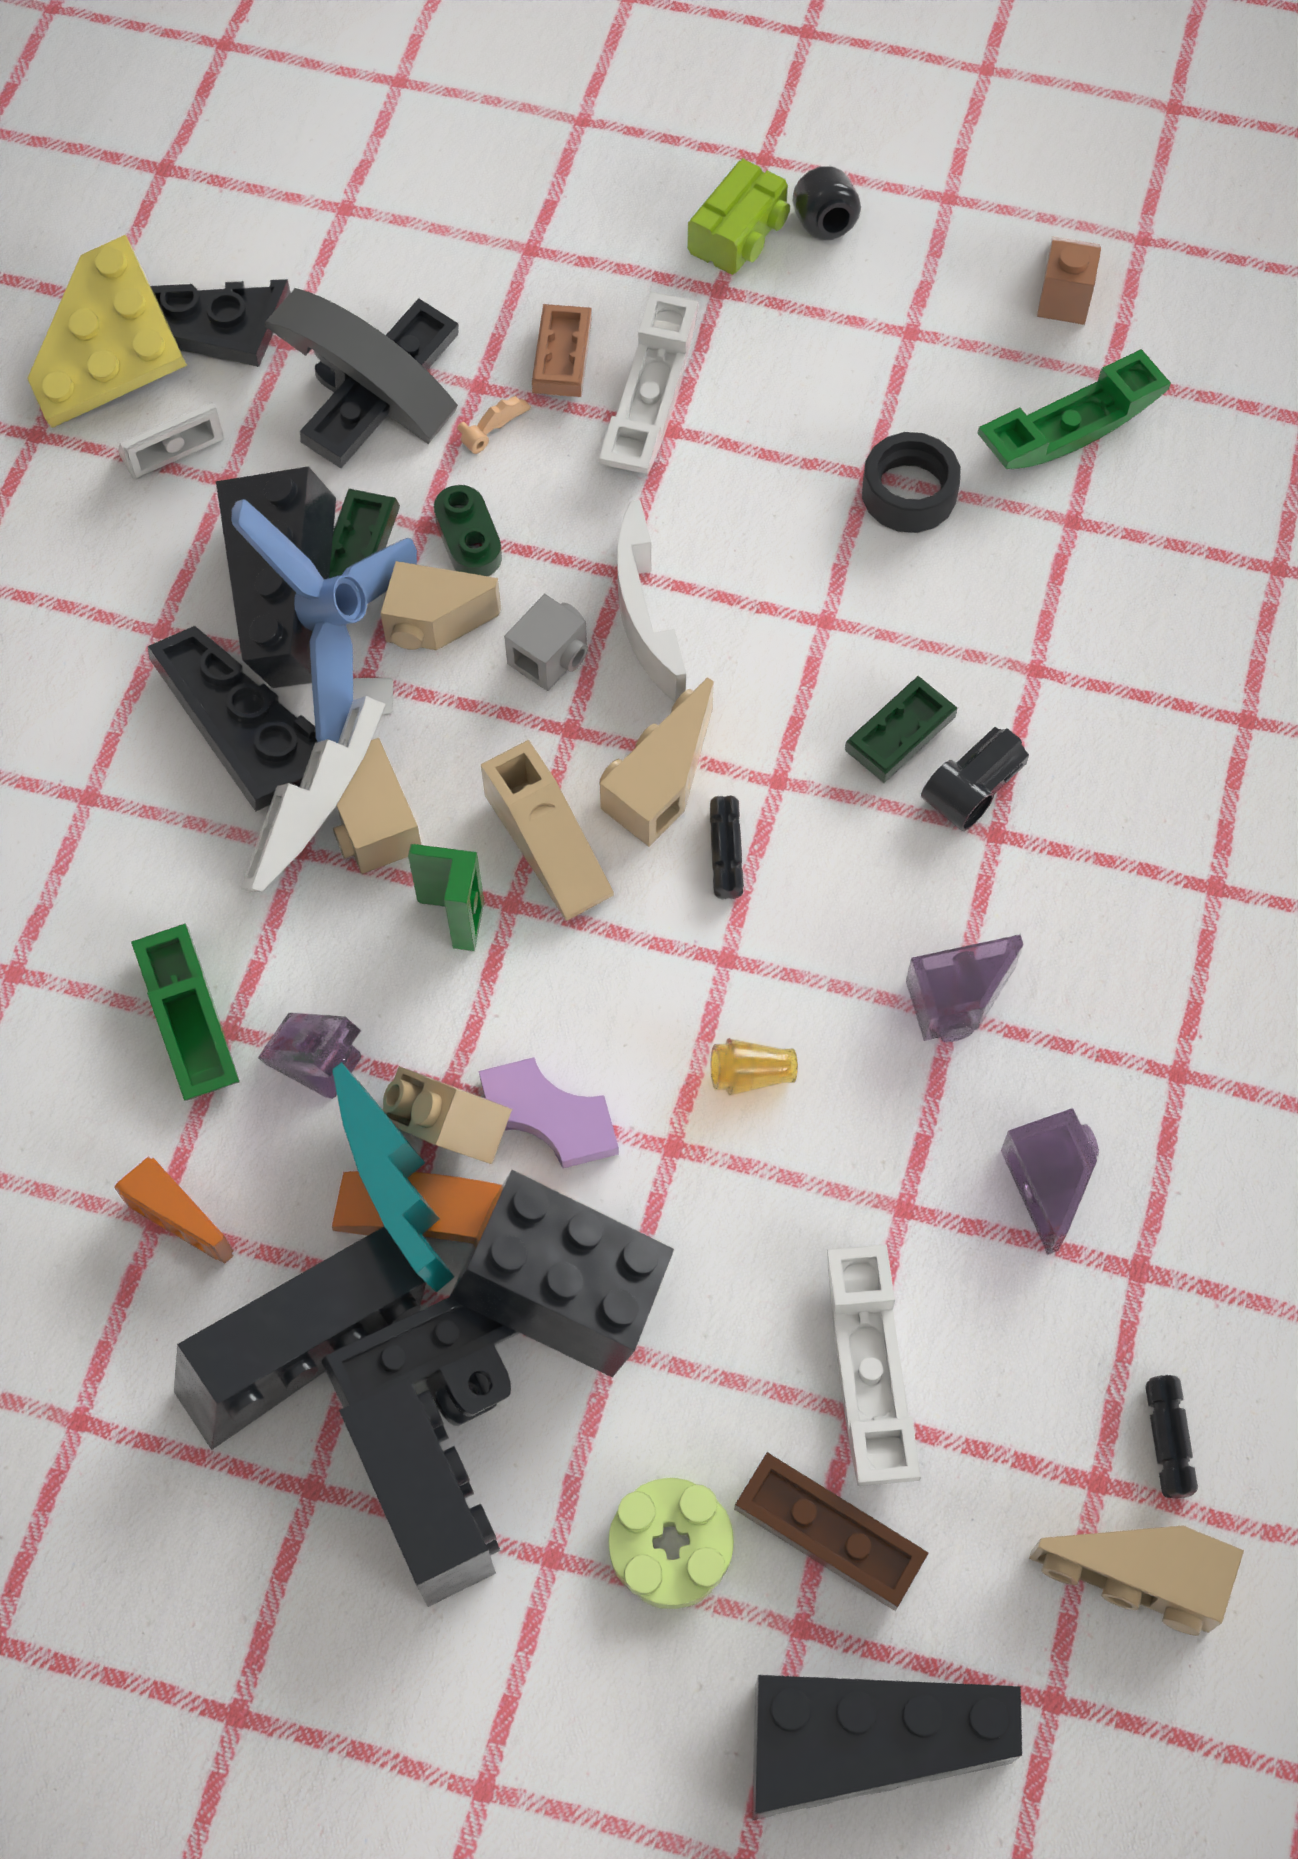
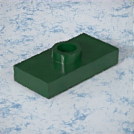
M348 488L333 530L329 578L342 575L346 568L386 548L400 509V505L395 497Z
M917 676L846 741L845 751L885 783L956 717L958 707L921 677Z

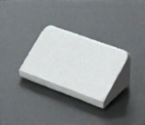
M213 402L120 443L118 450L120 457L132 478H139L223 440L224 436L216 407Z

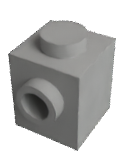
M545 593L504 636L507 664L546 691H549L567 670L569 672L576 670L588 652L586 621L580 612L568 603H558Z

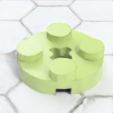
M662 1478L647 1482L634 1492L628 1493L621 1500L618 1511L611 1522L609 1554L616 1576L633 1594L641 1597L642 1601L654 1607L679 1609L701 1602L721 1582L731 1563L734 1538L729 1516L717 1501L715 1494L703 1485H697L680 1478ZM675 1527L677 1534L687 1535L689 1539V1545L680 1547L679 1558L674 1560L667 1559L664 1549H654L653 1539L662 1537L663 1528Z

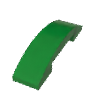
M1140 349L1101 368L1097 382L1028 415L1019 407L980 426L977 434L1006 469H1019L1040 465L1079 450L1114 431L1167 392L1171 382L1147 354Z

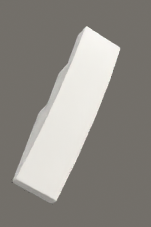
M368 696L353 700L338 743L328 739L315 743L300 787L290 783L276 787L241 889L249 892H262L305 848L339 802L362 762L385 709V703Z

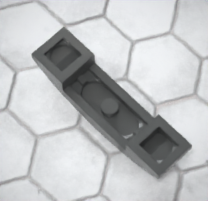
M294 288L265 323L266 328L305 356L311 349L381 398L390 405L388 416L427 444L431 442L457 409V403L448 392L411 355L363 319L323 297Z

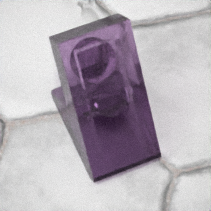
M289 1012L258 1056V1059L265 1065L320 1095L333 1099L337 1096L332 1069L342 1062L352 1073L361 1059L360 1051L352 1045L361 1030L345 1016Z

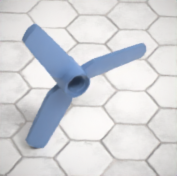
M245 499L239 500L232 508L233 526L296 592L294 605L297 617L304 627L313 631L310 639V657L316 740L320 742L328 739L338 743L353 702V644L346 624L360 621L366 613L367 604L387 591L396 561L417 565V549L411 538H405L346 568L342 575L323 579L311 560L248 501Z

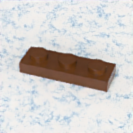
M768 1452L735 1503L734 1510L895 1612L929 1554L923 1548Z

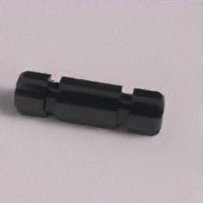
M731 795L725 797L716 796L710 801L714 895L719 899L739 898L743 894L744 887L739 801L735 796Z
M1173 1375L1152 1377L1146 1383L1145 1388L1148 1406L1154 1407L1150 1420L1157 1464L1163 1465L1162 1472L1159 1473L1161 1491L1166 1498L1190 1497L1197 1492L1198 1484L1195 1467L1189 1466L1188 1463L1193 1458L1186 1411L1184 1408L1179 1407L1180 1401L1184 1400L1181 1380Z

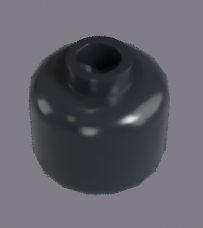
M820 166L808 171L799 179L793 191L792 202L794 210L805 230L815 238L833 240L841 237L851 230L859 219L861 211L859 195L850 179L838 168Z

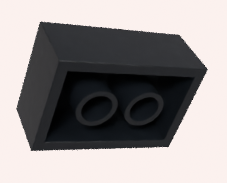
M511 1170L491 1203L449 1299L613 1378L637 1347L674 1249L525 1175Z
M407 1377L340 1409L343 1421L427 1607L496 1574L491 1555L500 1551L496 1535L481 1503L470 1509L465 1499L474 1495V1491L455 1446L444 1451L441 1448L440 1443L449 1439L429 1390L417 1395L410 1378Z

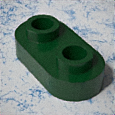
M454 485L442 490L434 501L435 520L454 569L458 572L482 576L492 575L502 562L501 541L482 495L476 489L466 485ZM464 505L462 508H454V506ZM476 543L482 544V546L479 548L468 547Z

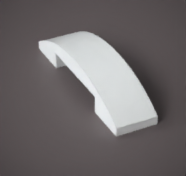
M650 292L638 330V347L616 417H611L599 455V464L644 474L649 473L663 441L679 391L696 322L698 301Z
M641 500L631 501L620 528L617 551L618 597L622 622L630 645L641 666L661 691L675 702L686 691V670L675 629L653 632L639 578L640 573L652 571V542Z
M887 1244L828 1249V1275L838 1370L857 1485L867 1486L920 1481L921 1473L913 1419L908 1414L893 1312L895 1297Z

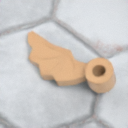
M516 396L508 400L501 399L496 406L488 409L477 426L469 427L465 422H461L458 425L457 429L462 433L461 442L473 454L480 453L488 445L489 438L486 435L495 428L503 427L515 417L530 410L531 406L525 400H519Z

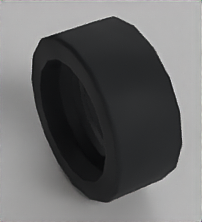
M902 432L888 436L872 448L865 461L862 482L863 502L868 513L881 525L895 531L918 533L933 529L950 516L956 504L960 486L961 466L954 451L938 438L917 432ZM917 466L933 474L939 480L941 488L930 497L905 499L891 493L882 484L881 476L892 468Z

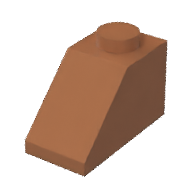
M1052 236L1037 317L1085 325L1096 281L1101 253L1100 244Z

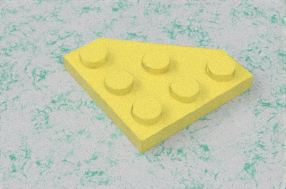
M126 235L80 255L27 378L45 420L51 428L187 366Z

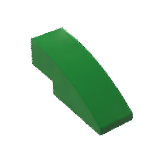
M186 923L131 941L184 1101L239 1083L240 1080Z

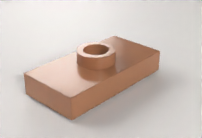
M543 304L532 376L533 394L582 397L592 323V308Z

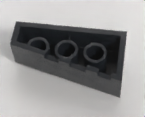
M309 466L216 481L242 661L271 688L312 683L310 639L313 631L304 627L297 617L294 605L296 592L233 526L232 508L239 500L245 499L311 560L323 579H327L330 573L336 497Z
M384 1226L178 1343L174 1393L211 1450H213L324 1373L325 1369L321 1360L326 1355L419 1312L427 1283L415 1272Z
M758 1675L755 1684L752 1821L862 1795L895 1790L899 1787L921 1782L934 1781L1012 1764L1022 1756L1021 1686Z

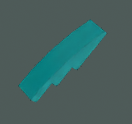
M341 1062L332 1071L342 1124L359 1175L385 1228L415 1272L437 1293L455 1276L422 1236L425 1231L440 1220L408 1180V1177L424 1165L425 1161L364 1086Z

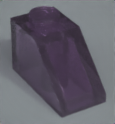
M1021 935L911 958L906 984L924 1041L941 1038L944 1042L958 1041L970 1036L974 1030L979 1029L1016 968L1024 945Z
M1073 1108L1008 1130L1000 1150L1047 1255L1059 1251L1097 1163L1096 1157L1099 1155V1148L1093 1131L1089 1125L1080 1124Z

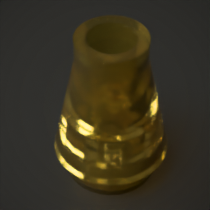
M728 1038L725 1044H714L710 1062L713 1088L715 1090H726L728 1095H735L776 1084L795 1083L798 1072L796 1051L793 1048L781 1049Z

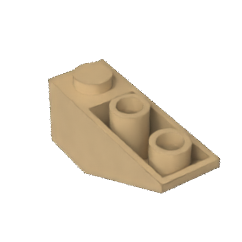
M708 677L694 691L692 689L684 691L675 701L671 713L659 725L654 723L647 727L637 740L636 748L623 761L621 759L614 760L605 769L600 778L601 810L648 847L686 809L713 709L714 681Z
M527 740L482 763L481 772L486 799L564 919L568 921L614 896V892L558 783L531 742Z
M1171 1526L1041 1538L1032 1549L1029 1559L1043 1564L1041 1571L1054 1580L1069 1585H1077L1079 1580L1103 1589L1101 1596L1114 1605L1129 1610H1138L1139 1605L1164 1614L1162 1622L1170 1628L1185 1634L1198 1636L1201 1630L1209 1633L1222 1624L1244 1550L1186 1526Z

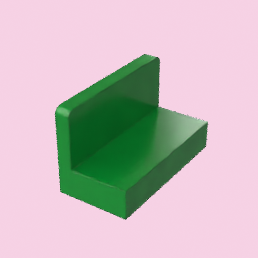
M411 844L408 859L417 901L421 904L445 907L453 949L475 951L484 907L477 852Z

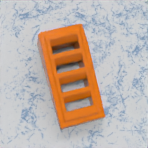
M148 1156L115 1185V1190L129 1208L215 1260L225 1264L234 1256L232 1254L233 1249L224 1234L154 1158L150 1159Z

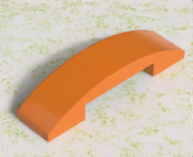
M343 1172L332 1229L338 1232L368 1236L384 1227V1224L363 1184L359 1172ZM414 1172L408 1177V1180L440 1218L422 1236L471 1244L474 1243L491 1203L502 1186L501 1184L430 1173Z

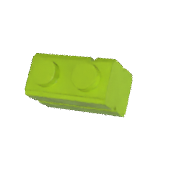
M743 158L741 161L739 160L689 220L687 249L690 254L707 263L712 261L715 267L731 275L737 273L746 260L754 262L763 249L767 234L771 229L779 231L788 218L790 204L787 203L788 184L786 180L768 170L765 173L762 172L761 167Z

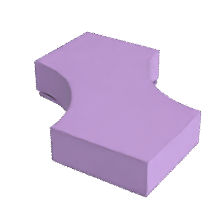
M534 1057L479 1071L485 1098L512 1109L505 1130H520L542 1139L553 1149L562 1168L619 1154L618 1143L604 1095L584 1097L560 1090L544 1077Z

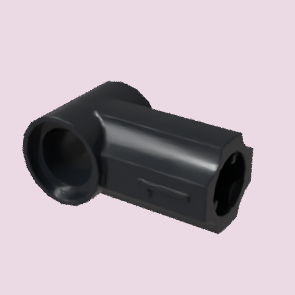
M994 727L959 761L949 760L940 766L925 784L921 792V798L961 831H966L986 812L992 803L994 794L1027 764L1029 754L1024 749L1021 739L1008 728L1003 730Z

